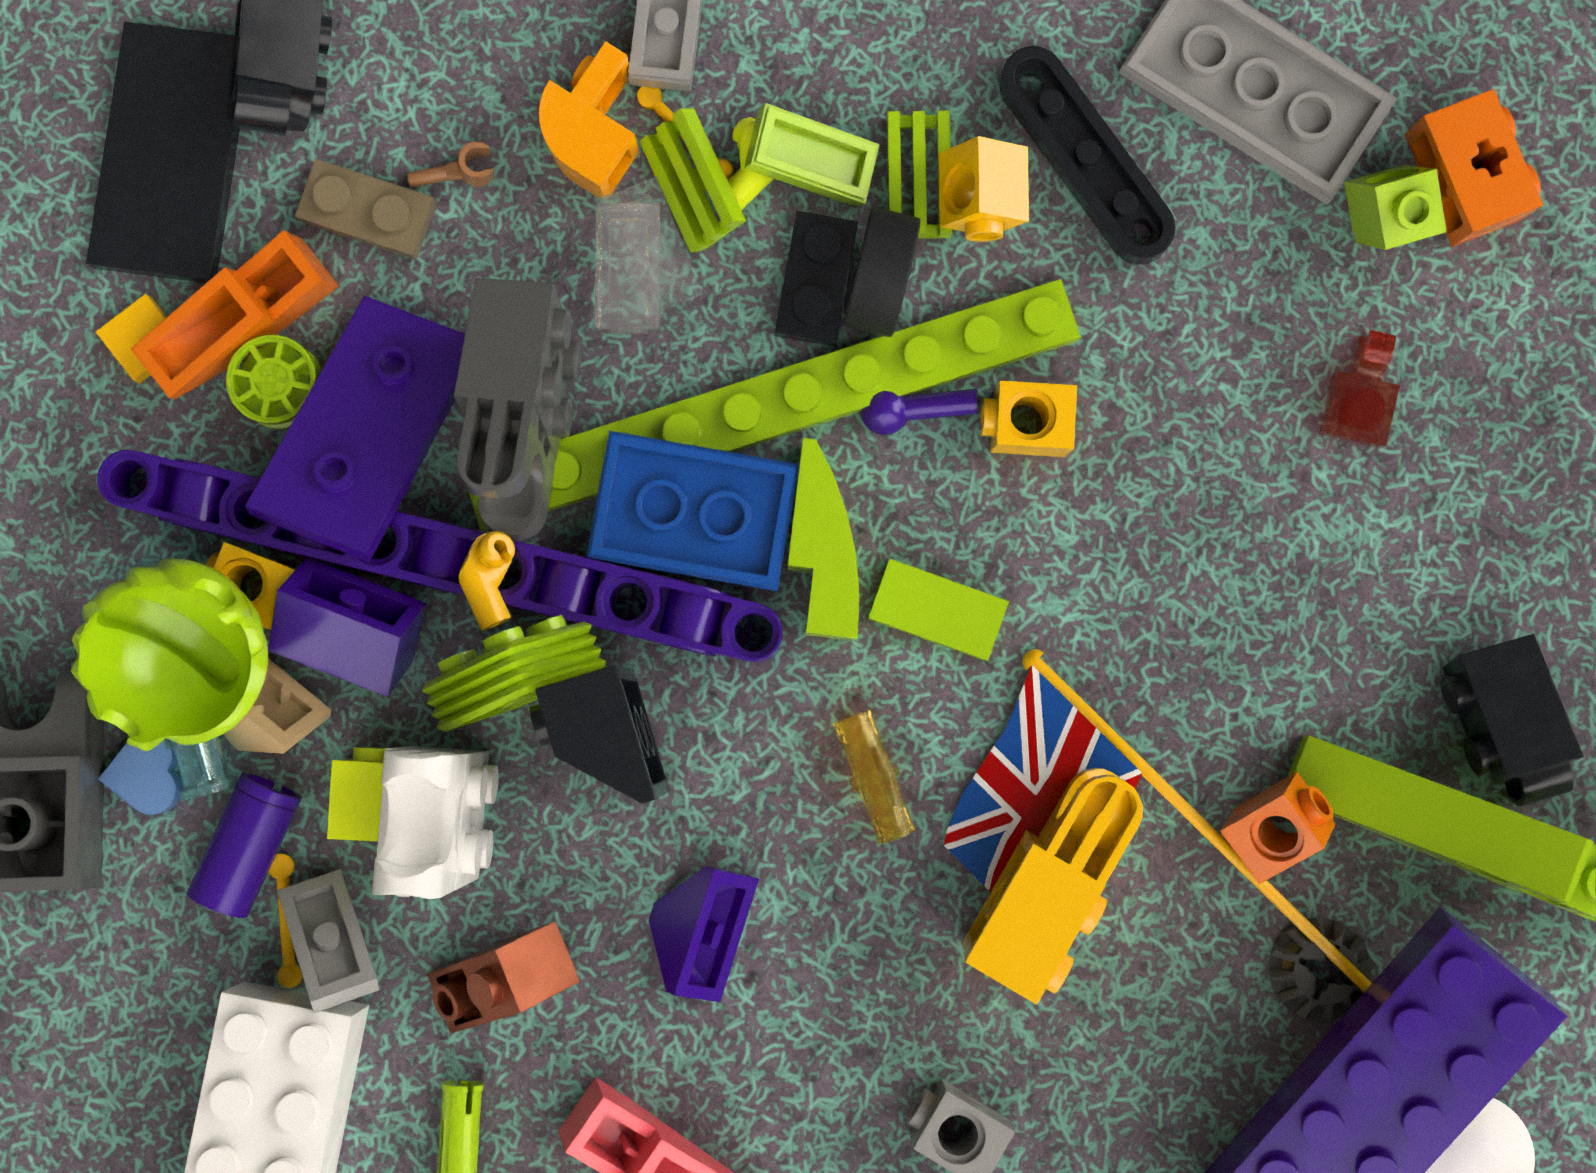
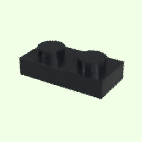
M796 211L775 328L776 337L837 346L858 221Z

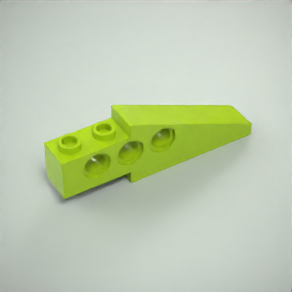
M1303 735L1288 776L1297 771L1308 787L1315 786L1330 803L1335 817L1596 923V845L1593 844L1594 841L1310 735Z

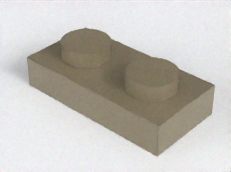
M315 158L295 217L302 223L417 260L437 202L432 196Z

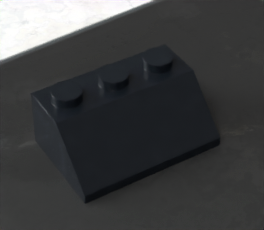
M612 665L535 689L539 704L530 707L531 721L539 744L541 746L550 744L554 757L641 804L656 800L670 791L634 669Z

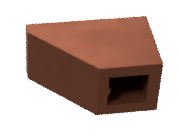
M556 921L518 934L427 973L433 989L435 1008L446 1021L450 1033L521 1013L580 982Z

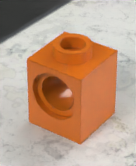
M1296 771L1236 807L1220 832L1258 884H1261L1323 850L1336 823L1333 820L1334 815L1331 805L1324 794L1315 786L1308 787ZM1270 816H1281L1288 819L1294 824L1297 832L1288 833L1279 830L1272 823Z

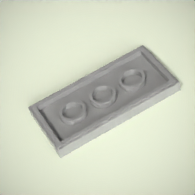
M1165 0L1119 71V74L1326 205L1332 201L1397 100L1392 94L1242 0Z

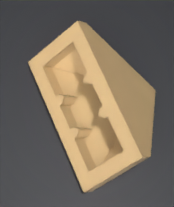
M268 658L267 674L256 702L247 715L234 728L223 735L238 751L283 754L326 721L331 715V709Z

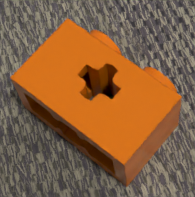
M1495 89L1426 114L1404 134L1417 166L1437 169L1447 231L1446 235L1451 247L1519 222L1544 205L1540 197L1541 186L1537 172L1529 163L1525 162L1515 139L1516 125L1511 112L1501 105ZM1482 164L1483 167H1484V168H1480V169L1475 170V168L1473 167V165Z

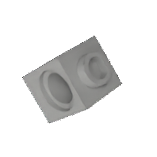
M943 1079L939 1082L934 1093L926 1088L922 1090L914 1102L906 1121L907 1124L914 1127L910 1133L913 1149L953 1173H992L1015 1134V1130L1007 1117ZM951 1116H965L973 1122L969 1136L961 1142H946L938 1136L941 1124Z

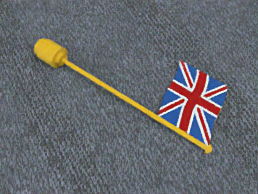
M1038 649L1026 652L1023 656L1022 664L1025 670L1029 668L1030 670L1007 725L961 794L947 828L944 846L991 892L1026 830L1036 836L1040 835L1068 784L1076 774L1085 769L1104 768L1113 772L1135 789L1142 775L1364 993L1372 982L1333 946L1267 880L1258 884L1227 840L1040 658L1044 652Z

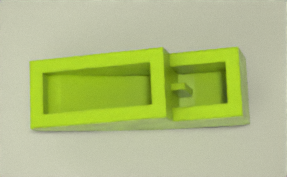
M803 438L788 570L813 573L806 635L856 641L858 639L860 594L857 557L848 513L834 474L817 440Z

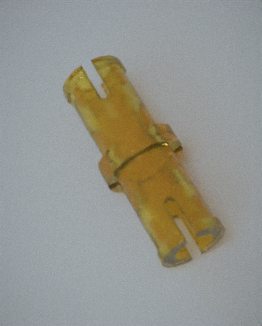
M872 709L834 722V729L837 730L854 775L848 780L853 791H860L876 834L877 844L887 843L916 830L915 824L912 823L896 777L900 775V770L896 761H889L873 718Z

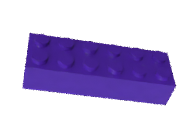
M1439 907L1204 1173H1425L1568 1016L1550 993L1443 908Z

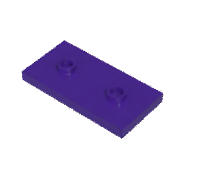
M364 295L246 503L245 507L249 514L370 562L455 401L454 392L465 334Z

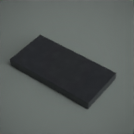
M124 22L86 264L91 268L207 283L218 273L240 128L231 127L230 119H227L234 35Z

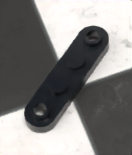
M1028 46L1015 51L1007 59L999 82L1000 94L1008 108L1113 251L1121 259L1132 264H1148L1157 260L1168 249L1175 236V219L1168 206L1058 57L1051 51L1039 46ZM1025 76H1034L1040 81L1042 89L1036 93H1028L1021 88L1019 80ZM1133 224L1145 225L1150 231V240L1145 243L1133 240L1129 232L1130 226Z

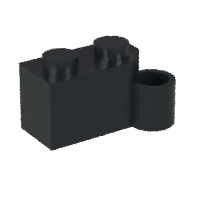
M237 0L227 119H230L231 127L285 136L287 130L305 131L309 124L310 113L322 115L326 100L327 78L317 76L318 53L327 55L332 33V17L322 15L323 0Z
M1535 634L1461 654L1442 667L1445 674L1440 683L1442 696L1448 709L1453 714L1459 715L1467 736L1464 740L1465 755L1475 774L1483 775L1490 773L1495 785L1505 783L1509 798L1517 806L1528 805L1572 791L1574 779L1570 763L1583 758L1584 755Z

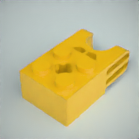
M1104 768L1085 769L1074 776L1040 835L1036 836L1026 830L963 939L965 963L1036 1005L1046 989L1053 994L1060 989L1074 962V958L1067 955L1068 950L1079 931L1089 935L1098 924L1108 903V900L1102 897L1101 893L1140 825L1143 805L1134 787Z

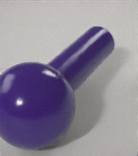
M977 388L908 396H897L890 391H881L873 396L870 406L862 409L860 415L864 425L870 431L879 435H890L901 430L907 421L979 414V394Z

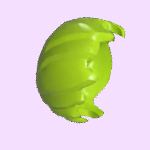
M178 558L162 559L154 566L129 568L124 579L101 589L83 606L82 615L84 623L75 631L72 638L78 657L71 667V673L87 690L86 698L91 713L97 720L107 721L129 735L127 739L128 745L143 751H150L164 739H169L182 745L207 742L234 728L247 715L256 702L264 684L268 668V647L260 616L248 597L239 589L234 581L223 573L192 560Z

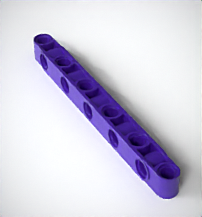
M120 450L112 453L102 462L98 470L97 484L100 493L108 502L116 506L158 517V520L463 596L465 595L458 579L459 571L473 542L477 537L484 534L483 532L396 511L388 526L394 529L397 536L394 551L383 559H376L373 555L370 562H367L268 522L262 527L255 529L251 524L250 514L245 505L261 478L184 459L175 458V460L134 450ZM144 468L148 476L147 485L143 492L138 496L132 497L128 489L129 480L137 470ZM513 541L515 546L514 557L520 561L522 567L520 580L510 589L499 590L508 607L548 617L563 615L565 621L573 623L584 621L592 624L591 627L712 657L720 655L745 662L760 663L770 659L778 652L783 638V628L779 617L771 608L762 604L731 597L730 594L715 589L520 541ZM629 586L642 588L647 597V607L644 613L632 621L621 620L614 609V600L617 594ZM751 616H760L766 619L773 629V637L769 645L757 652L743 649L736 639V630L739 624L745 618Z

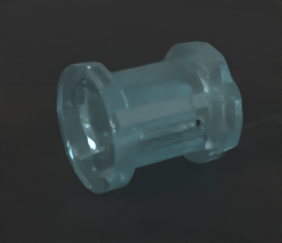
M220 736L207 742L193 745H182L169 739H164L166 749H172L175 752L184 788L179 791L181 801L198 798L236 786L238 777L229 773Z

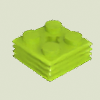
M563 615L555 616L527 628L528 637H524L521 627L518 626L486 638L482 641L485 647L481 651L483 655L478 656L476 650L471 649L437 663L442 675L426 682L422 689V692L430 695L426 704L435 707L431 716L440 720L436 729L447 732L523 707L538 700L536 688L604 668L607 661L598 658L602 649L594 646L597 637L589 634L592 624L583 621L567 626Z

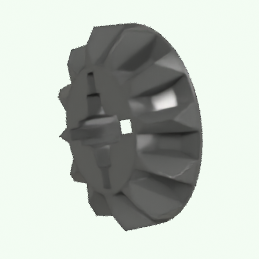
M1328 918L1307 919L1371 981L1372 970L1376 965L1369 956L1363 938L1344 923ZM1293 924L1278 938L1270 955L1269 976L1272 988L1282 1004L1294 1014L1303 1019L1332 1023L1333 1020L1343 1017L1363 992L1332 961L1330 965L1339 971L1338 974L1346 977L1345 983L1337 980L1335 982L1324 980L1319 988H1315L1316 976L1307 971L1308 967L1299 964V960L1303 958L1308 961L1312 959L1323 961L1326 954Z

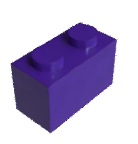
M307 557L277 590L268 651L388 697L412 664L426 603Z

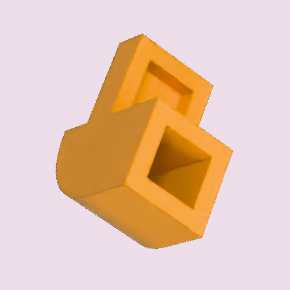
M606 41L595 57L588 55L579 64L571 81V88L573 89L571 93L549 80L542 93L539 106V122L542 135L558 168L571 181L605 203L640 152L635 134L606 116V113L629 81L627 54Z

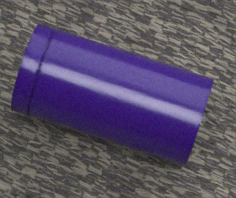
M241 773L186 892L187 896L196 903L213 911L232 917H248L301 802L302 796L282 786L279 792L273 789L275 782L255 774Z

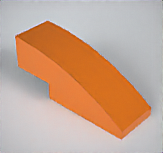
M283 230L238 270L235 271L224 267L135 344L131 350L168 398L176 399L227 370L231 358L243 344L259 336L279 334L337 289L339 285L302 238Z

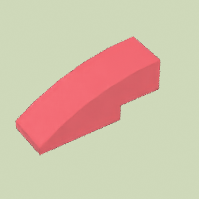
M596 1077L558 1130L565 1153L600 1173H734L633 1100Z

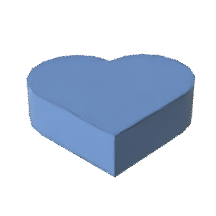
M164 739L150 751H143L126 743L98 780L135 810L143 814L155 815L170 811L178 804L183 788L180 777L174 771L179 760L177 743Z

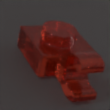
M1370 330L1368 337L1359 336L1352 373L1337 371L1332 374L1319 434L1377 448L1386 447L1400 385L1382 381V378L1394 352L1395 335Z

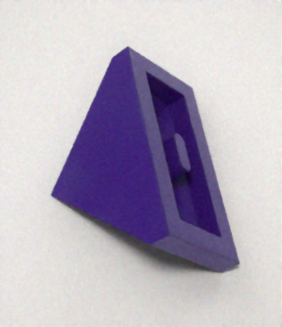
M705 866L654 903L649 917V924L666 992L674 996L716 1002L721 1001L759 881L758 878Z

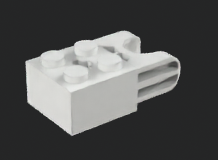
M423 746L386 748L383 759L381 782L383 788L372 894L397 895L398 897L414 896L425 899L441 898L479 879L480 868L488 869L490 867L493 853V831L483 829L485 803H495L499 774L497 765H488L489 751Z

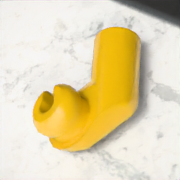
M500 531L484 533L476 538L468 551L458 576L459 584L481 631L499 626L512 618L498 588L512 562L515 546L512 539Z

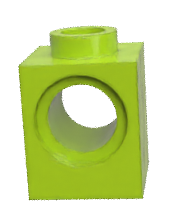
M1400 165L1344 182L1351 225L1358 244L1387 250L1447 232L1438 174L1435 168Z

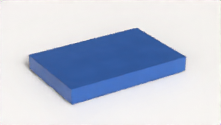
M609 431L586 558L777 592L800 464Z

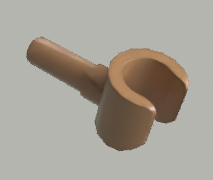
M474 141L467 143L461 149L458 161L407 173L409 185L411 188L461 179L473 187L487 185L494 178V169H485L478 172L469 169L466 164L474 157L490 156V147L483 142Z

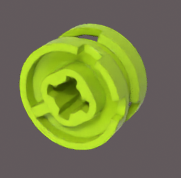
M263 335L249 340L235 352L227 368L226 387L232 403L243 415L267 428L288 430L323 367L312 353L294 340L280 335ZM251 352V355L245 360L241 369H238L242 359Z

